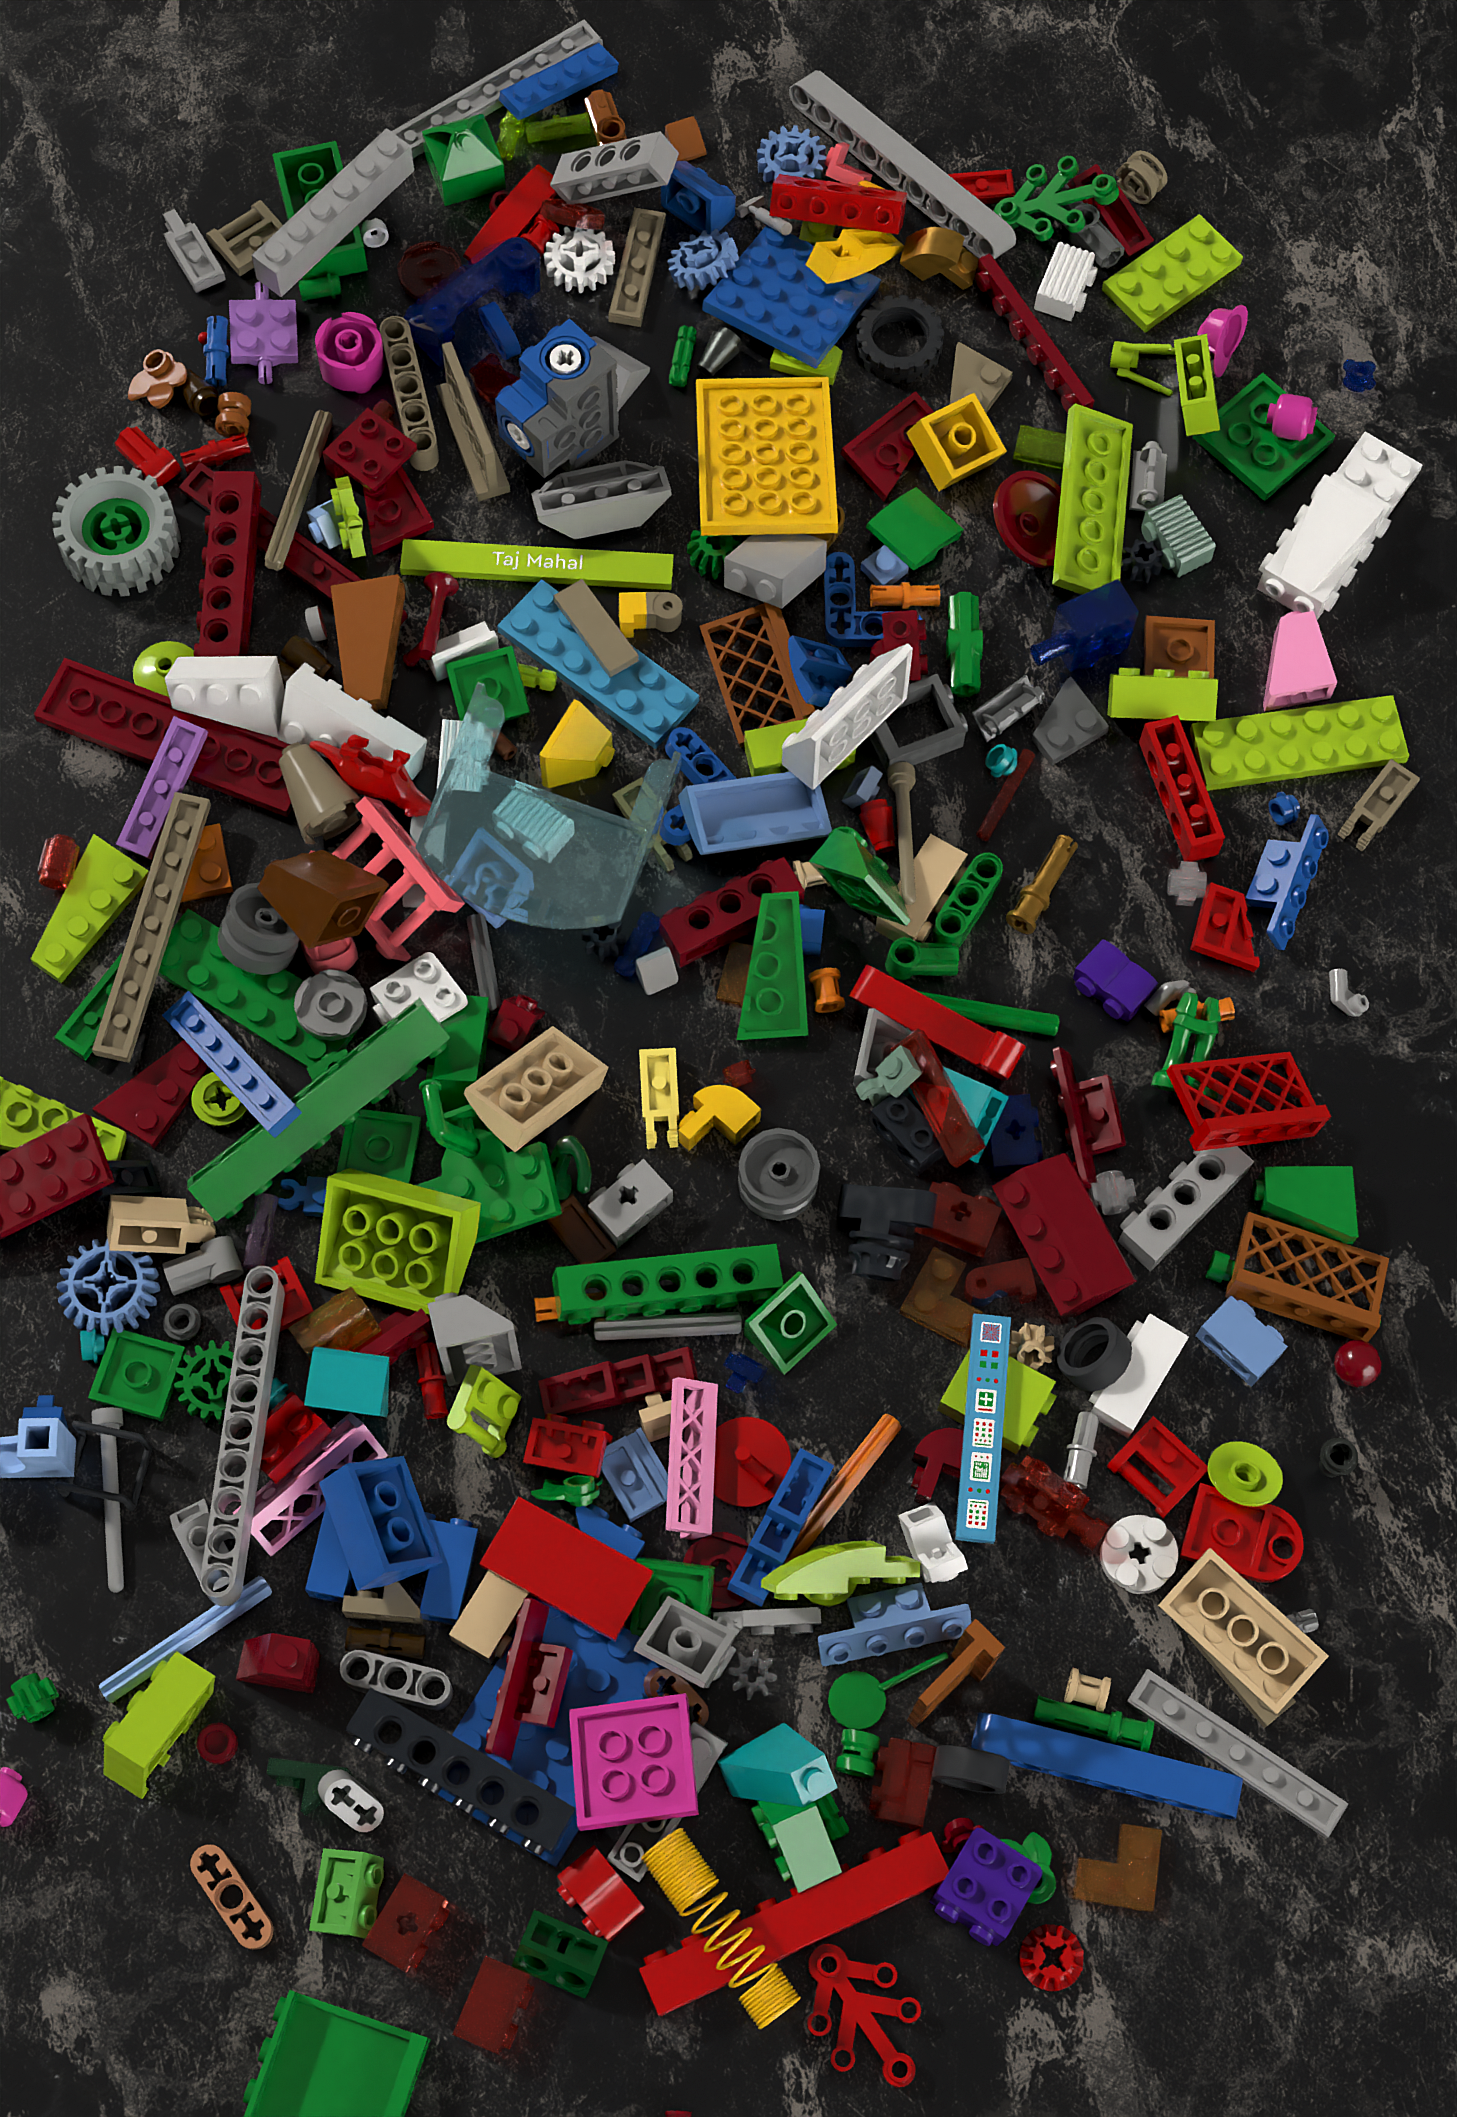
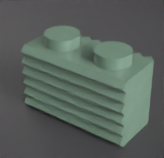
M1178 495L1145 512L1141 526L1142 534L1147 542L1153 541L1158 550L1163 552L1162 565L1168 570L1172 569L1177 577L1180 578L1182 575L1212 560L1216 548L1215 542L1212 541L1208 532L1205 531L1204 526H1201V522L1198 521L1197 516L1194 515V512L1187 505L1182 495Z

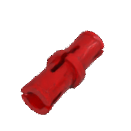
M242 432L216 442L214 439L210 440L207 445L180 453V457L186 473L190 474L200 462L207 467L215 464L218 467L223 465L224 461L251 453L245 434Z

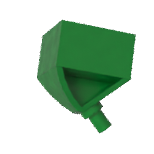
M484 114L470 116L422 131L425 157L444 206L506 189L504 164Z

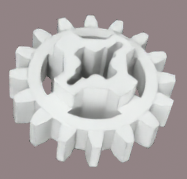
M567 226L564 227L563 236L554 233L553 243H546L544 262L547 267L548 277L554 276V284L556 286L564 282L568 292L573 286L578 288L579 293H583L584 286H589L592 291L596 290L595 283L597 281L605 285L607 283L606 275L613 274L615 252L613 251L612 241H605V233L603 231L595 235L594 229L582 231V228L576 227L575 231L571 232Z

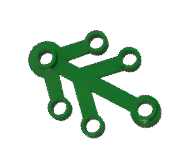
M1065 156L1058 162L1059 172L1038 198L1028 200L1037 187H1041L1047 182L1048 175L1042 165L1035 164L1028 168L1026 172L1028 180L1015 196L1001 200L995 206L993 212L1006 221L1012 229L1020 226L1033 233L1037 240L1046 241L1054 233L1050 220L1047 218L1036 220L1029 216V214L1041 212L1065 225L1069 232L1076 233L1085 226L1082 212L1077 209L1067 211L1060 206L1093 197L1098 204L1108 205L1117 199L1119 188L1112 176L1100 174L1094 178L1092 184L1060 192L1069 179L1074 178L1079 172L1076 159L1073 156ZM1073 165L1070 169L1064 170L1067 166ZM1036 174H1041L1039 177L1033 178ZM1074 219H1079L1076 223H1070ZM1047 227L1046 230L1039 232L1041 228Z

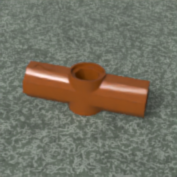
M603 89L592 91L584 99V105L597 139V146L626 140L625 123L618 115L611 93L605 92Z

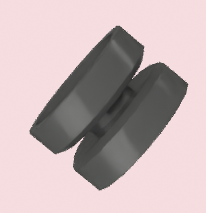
M259 883L246 884L236 889L229 900L226 916L222 920L218 931V946L223 956L233 965L247 972L261 975L278 973L286 969L293 960L300 939L257 889Z
M775 1128L762 1131L751 1138L741 1152L738 1169V1187L741 1198L747 1207L762 1218L776 1221L795 1218L807 1210L814 1200L820 1172L817 1151L807 1138L794 1130Z

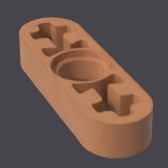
M215 1845L201 1846L192 1855L190 1862L192 1873L238 1942L252 1950L265 1947L273 1937L274 1928L272 1921L227 1854ZM206 1854L212 1858L219 1856L220 1860L215 1865L222 1876H225L228 1871L232 1874V1877L220 1881L214 1890L211 1889L210 1884L218 1881L209 1871L201 1872L200 1870L204 1865L202 1858ZM231 1885L239 1886L243 1892L241 1904L234 1909L225 1908L221 1902L223 1890ZM250 1904L254 1906L253 1911L247 1912L251 1920L257 1924L260 1922L264 1923V1927L260 1930L262 1938L258 1941L253 1937L245 1938L244 1934L249 1929L243 1919L239 1918L236 1923L232 1920V1917L244 1913Z

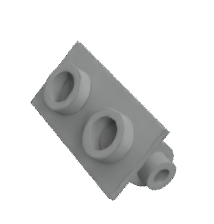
M1155 441L1147 442L1142 451L1134 450L1129 510L1147 511L1164 503L1167 454L1162 453V449Z

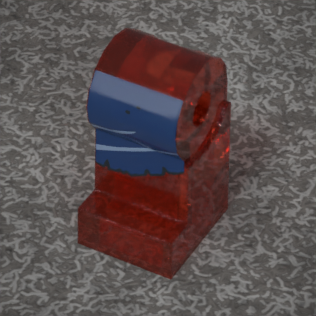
M1029 1257L973 1269L967 1275L964 1284L966 1300L977 1307H984L994 1299L1018 1295L1020 1304L1034 1302L1037 1296Z

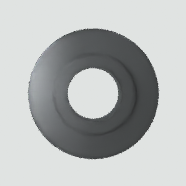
M177 1304L166 1312L163 1318V1327L170 1338L176 1341H187L199 1332L201 1317L193 1306ZM181 1318L189 1319V1324L184 1329L176 1327L178 1320Z

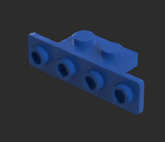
M1310 815L1300 842L1268 839L1245 898L1250 906L1275 909L1267 928V935L1278 950H1285L1288 939L1294 934L1295 921L1299 910L1305 905L1306 891L1309 883L1317 873V862L1322 849L1328 844L1329 833L1319 815Z

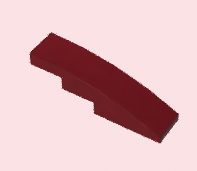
M687 1346L656 1356L645 1354L617 1363L606 1361L539 1380L538 1383L545 1416L546 1413L563 1416L645 1399L644 1396L658 1391L660 1395L671 1393L672 1379L677 1377L699 1380L692 1349Z

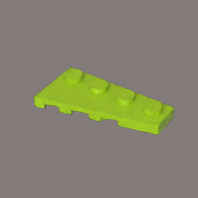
M93 834L31 957L33 965L62 983L145 885L149 871Z
M0 1076V1149L11 1151L84 1114L69 1109L65 1104L58 1101L49 1100L35 1094L31 1089L24 1086H17L8 1082ZM91 1116L107 1161L121 1160L127 1137L125 1131Z

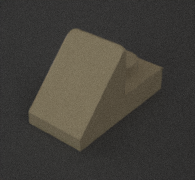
M398 1581L384 1586L383 1599H378V1594L371 1591H355L354 1596L344 1595L342 1612L346 1618L423 1625L420 1609Z

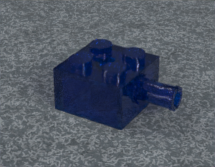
M1119 579L1058 606L1051 637L1030 646L1032 658L1038 666L1060 656L1069 672L1080 667L1086 669L1094 665L1099 658L1110 653L1111 655H1117L1129 646L1139 611Z

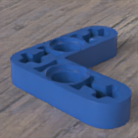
M834 552L828 555L826 558V570L823 572L825 637L830 644L837 647H873L877 641L883 638V633L873 636L866 632L865 627L870 623H878L883 627L882 614L895 611L856 612L854 561L850 555L844 552ZM835 565H842V582H836ZM835 593H843L847 595L849 601L847 604L839 606L832 603L830 597ZM843 616V628L845 631L844 634H838L836 629L837 617Z
M679 727L670 733L665 746L666 753L694 785L737 779L691 729ZM676 743L680 745L686 743L688 745V748L686 746L678 747ZM699 764L708 765L713 770V775H702L698 772L696 766ZM680 804L664 815L659 828L662 839L671 845H682L692 839L686 823L682 830L679 828L673 830L670 827L671 824L676 827L684 822Z

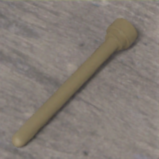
M897 762L888 767L887 779L888 785L895 792L901 896L904 904L912 905L916 901L909 791L916 782L915 768L910 763Z

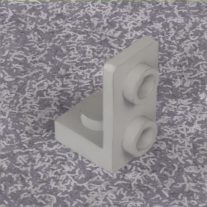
M205 1499L170 1515L173 1530L199 1582L210 1509ZM224 1541L219 1546V1553L221 1554L229 1552ZM219 1578L214 1583L213 1591L229 1584L230 1578Z

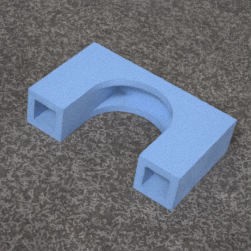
M59 1418L19 1419L18 1435L0 1437V1478L74 1477L76 1439Z

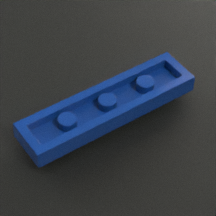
M597 43L501 90L499 101L519 121L617 73L619 62L600 43Z

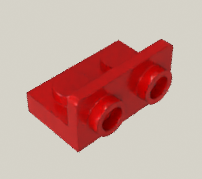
M290 1392L267 1416L260 1471L275 1484L332 1432L330 1427L305 1406L303 1401L294 1392ZM252 1429L240 1440L247 1438L251 1434Z
M546 1413L545 1420L533 1417L523 1463L579 1475H589L594 1478L600 1477L606 1444H611L613 1439L611 1434L603 1431V1424L582 1420L581 1426L567 1424V1417Z

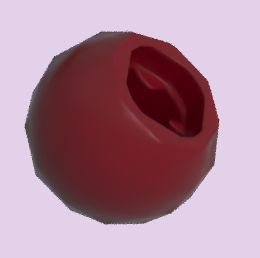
M1352 1340L1339 1347L1335 1354L1334 1367L1336 1375L1345 1384L1353 1387H1364L1377 1380L1381 1373V1360L1372 1344L1363 1340Z

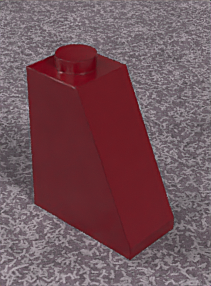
M275 1633L244 1641L236 1680L313 1694L321 1654L309 1639Z

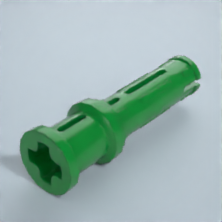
M1038 1695L1033 1717L1035 1721L1105 1738L1107 1743L1130 1746L1148 1753L1155 1724V1721L1150 1719L1147 1722L1123 1717L1120 1711L1111 1712L1110 1715L1062 1703Z

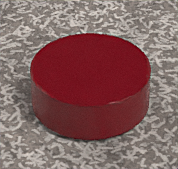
M209 1724L198 1735L197 1750L200 1756L209 1763L223 1764L229 1761L237 1751V1736L226 1724Z

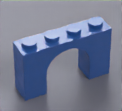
M326 1504L305 1590L310 1597L343 1603L344 1595H350L353 1577ZM425 1512L443 1563L428 1571L420 1613L424 1620L455 1625L464 1611L480 1534L478 1529L473 1528V1523L470 1521L452 1518L450 1523L436 1521L435 1515Z

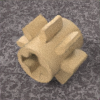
M1024 1323V1326L1018 1332L1011 1331V1344H1009L1008 1356L1012 1358L1017 1357L1019 1362L1036 1371L1044 1362H1052L1054 1336L1046 1337L1044 1325L1039 1327Z

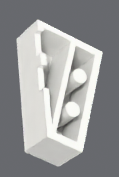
M277 656L178 657L165 677L172 709L272 737H279L285 690Z

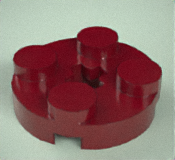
M715 1532L701 1538L698 1542L696 1541L690 1546L683 1560V1563L718 1567L720 1562L727 1563L726 1570L732 1572L729 1578L724 1577L722 1582L715 1580L714 1575L711 1610L713 1611L737 1609L747 1600L727 1590L749 1545L741 1537L728 1532Z

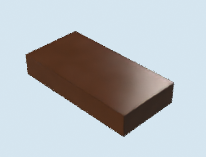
M573 1194L560 1203L561 1215L544 1220L578 1265L606 1262L617 1254L616 1249Z

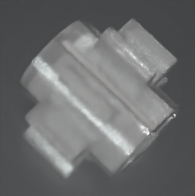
M1181 861L1178 869H1170L1167 895L1175 896L1176 905L1193 906L1196 898L1203 899L1205 896L1207 873L1199 872L1197 862Z
M1117 1170L1097 1175L1096 1183H1092V1188L1089 1189V1195L1095 1206L1100 1205L1102 1213L1105 1215H1115L1127 1211L1130 1208L1129 1203L1133 1202V1197L1136 1196L1133 1179L1125 1180L1123 1173Z
M758 1649L754 1650L753 1657L746 1658L742 1653H738L739 1668H729V1674L738 1676V1681L732 1686L733 1691L739 1690L742 1687L747 1691V1700H751L753 1692L759 1690L764 1696H767L766 1681L775 1682L777 1680V1675L768 1673V1668L772 1665L773 1658L763 1661L758 1658ZM750 1666L758 1667V1674L764 1675V1677H757L755 1683L748 1682V1675L742 1674V1672H749Z

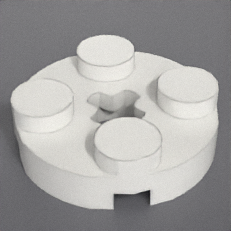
M1132 1515L1120 1519L1108 1530L1100 1548V1561L1104 1573L1113 1583L1116 1582L1128 1592L1145 1594L1161 1588L1174 1574L1178 1562V1547L1174 1536L1166 1528L1163 1521L1144 1515ZM1134 1545H1141L1142 1549L1148 1550L1149 1555L1145 1557L1144 1564H1139L1136 1558H1130L1129 1552L1134 1550Z

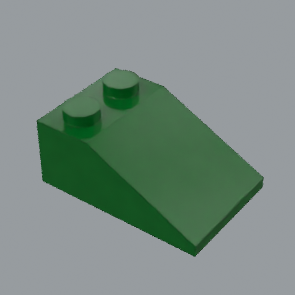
M835 830L809 860L810 864L851 908L907 926L911 919L896 881L887 873L889 869L887 864L876 855L869 853L866 849L868 846L867 842L857 833L851 832L848 834Z

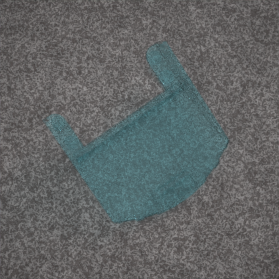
M478 682L415 847L431 870L451 889L471 903L505 919L531 926L564 930L587 929L620 922L658 835L660 823L681 768L682 753L674 751L671 760L660 759L649 766L630 819L622 818L486 770L503 726L505 713L502 705L497 700L488 697L485 684Z

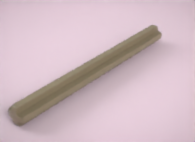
M318 410L314 415L264 558L265 566L268 569L279 571L283 568L333 423V416L330 412Z

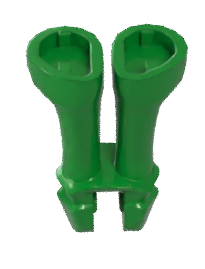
M1191 992L1183 994L1175 1009L1177 1016L1172 1023L1174 1032L1171 1046L1163 1068L1155 1072L1152 1078V1087L1176 1093L1166 1070L1170 1065L1184 1063L1191 1034L1196 1035L1190 1063L1209 1061L1216 1034H1219L1218 1022L1221 1021L1220 1002L1218 999L1208 997L1203 1005L1201 1018L1196 1019L1197 994ZM1186 1075L1185 1083L1198 1090L1201 1083ZM1206 1086L1203 1094L1213 1100L1218 1099L1219 1093Z

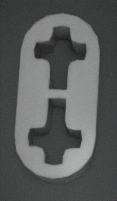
M333 1770L324 1775L320 1780L318 1793L325 1805L354 1830L368 1832L380 1824L384 1815L382 1805L371 1791L348 1772ZM335 1787L344 1788L347 1795L343 1798L336 1792L332 1793V1790ZM359 1804L364 1809H369V1812L366 1815L358 1814L355 1807Z

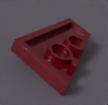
M916 391L845 445L840 452L843 458L883 502L887 499L916 452L906 433L920 419L934 413Z
M183 1040L93 1107L92 1110L96 1115L155 1149L191 1099L197 1082L209 1074L211 1069L190 1045Z

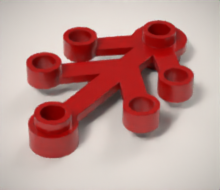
M824 1944L817 1947L812 1952L808 1963L809 1972L817 1982L813 2013L807 2019L809 2032L814 2036L821 2037L830 2031L832 2022L828 2015V2009L834 1987L843 2001L836 2048L830 2056L833 2068L837 2071L845 2072L853 2067L855 2054L852 2048L856 2023H858L884 2062L882 2074L886 2082L894 2087L908 2085L913 2080L916 2072L913 2060L907 2054L896 2051L871 2012L895 2016L904 2023H912L920 2017L921 2006L919 2002L911 1997L896 2000L856 1992L847 1977L871 1980L880 1988H889L897 1980L896 1968L886 1962L876 1966L850 1961L847 1959L845 1952L833 1944ZM825 1957L833 1958L836 1961L835 1971L831 1973L825 1972L821 1967V1961ZM888 1968L892 1972V1980L889 1983L879 1981L877 1977L879 1969ZM910 2002L915 2006L916 2013L913 2018H906L902 2015L901 2007L904 2003ZM815 2016H823L826 2019L827 2026L824 2031L817 2032L812 2028L811 2022ZM838 2051L848 2052L850 2055L848 2066L840 2067L836 2064L835 2055ZM897 2061L903 2062L907 2067V2073L903 2078H897L892 2073V2066Z

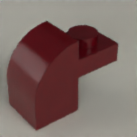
M956 1428L938 1429L925 1436L918 1444L912 1461L926 1467H917L910 1487L917 1490L915 1502L923 1505L930 1502L940 1471L960 1478L963 1430Z

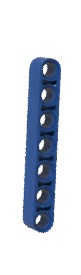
M978 1713L971 1748L1001 1755L1009 1759L1010 1765L1219 1818L1234 1820L1237 1817L1243 1778L995 1714Z

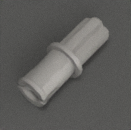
M1080 1412L1078 1414L1073 1442L1067 1446L1069 1456L1062 1482L1066 1486L1077 1489L1087 1488L1092 1457L1097 1455V1451L1093 1447L1099 1418L1094 1413Z

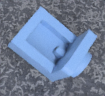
M333 499L307 511L311 521L308 524V528L316 543L321 542L329 549L342 543L338 536L340 535L338 523L344 522L343 515L336 516Z

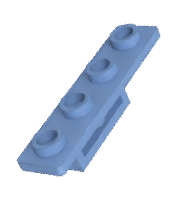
M922 1583L848 1598L847 1608L853 1628L820 1635L818 1637L820 1661L822 1666L843 1664L870 1656H880L888 1652L917 1648L925 1644L948 1639H957L962 1636L964 1630L971 1624L969 1605L962 1604L930 1611Z

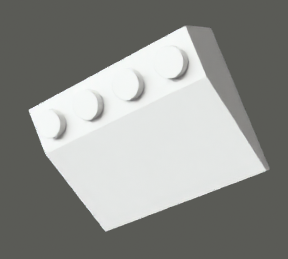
M905 644L878 656L869 665H862L854 674L853 681L846 688H838L831 696L829 704L822 711L819 709L814 711L806 721V726L798 734L794 732L787 737L782 745V765L809 788L814 790L907 699L913 648L909 644Z

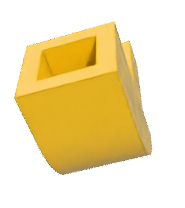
M713 1085L703 1088L693 1095V1108L697 1112L690 1111L678 1125L680 1128L679 1143L690 1151L715 1127L736 1145L760 1122L761 1108L743 1092L734 1087Z

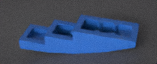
M801 1448L799 1449L768 1506L766 1514L735 1571L727 1590L762 1607L770 1591L761 1587V1579L785 1564L833 1470V1464Z

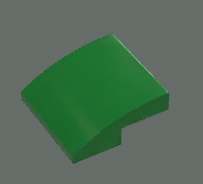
M917 487L894 500L866 525V528L912 570L934 560L938 550L957 541L964 530Z

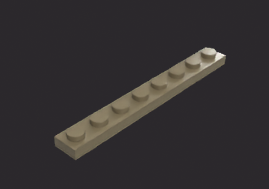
M178 792L174 793L92 1048L96 1056L128 1063L131 1061L211 807L210 800L207 798Z

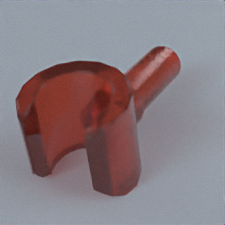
M380 400L373 407V412L395 427L390 420L395 414L393 407L386 400Z

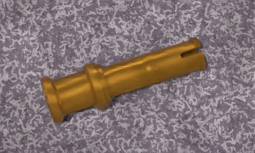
M1059 835L1055 844L1032 883L1020 891V900L1015 909L1009 911L1006 915L1007 923L1015 930L1031 934L1036 929L1035 922L1041 911L1046 910L1050 904L1049 895L1073 853L1078 848L1076 842L1069 846L1073 841L1071 837L1066 835Z

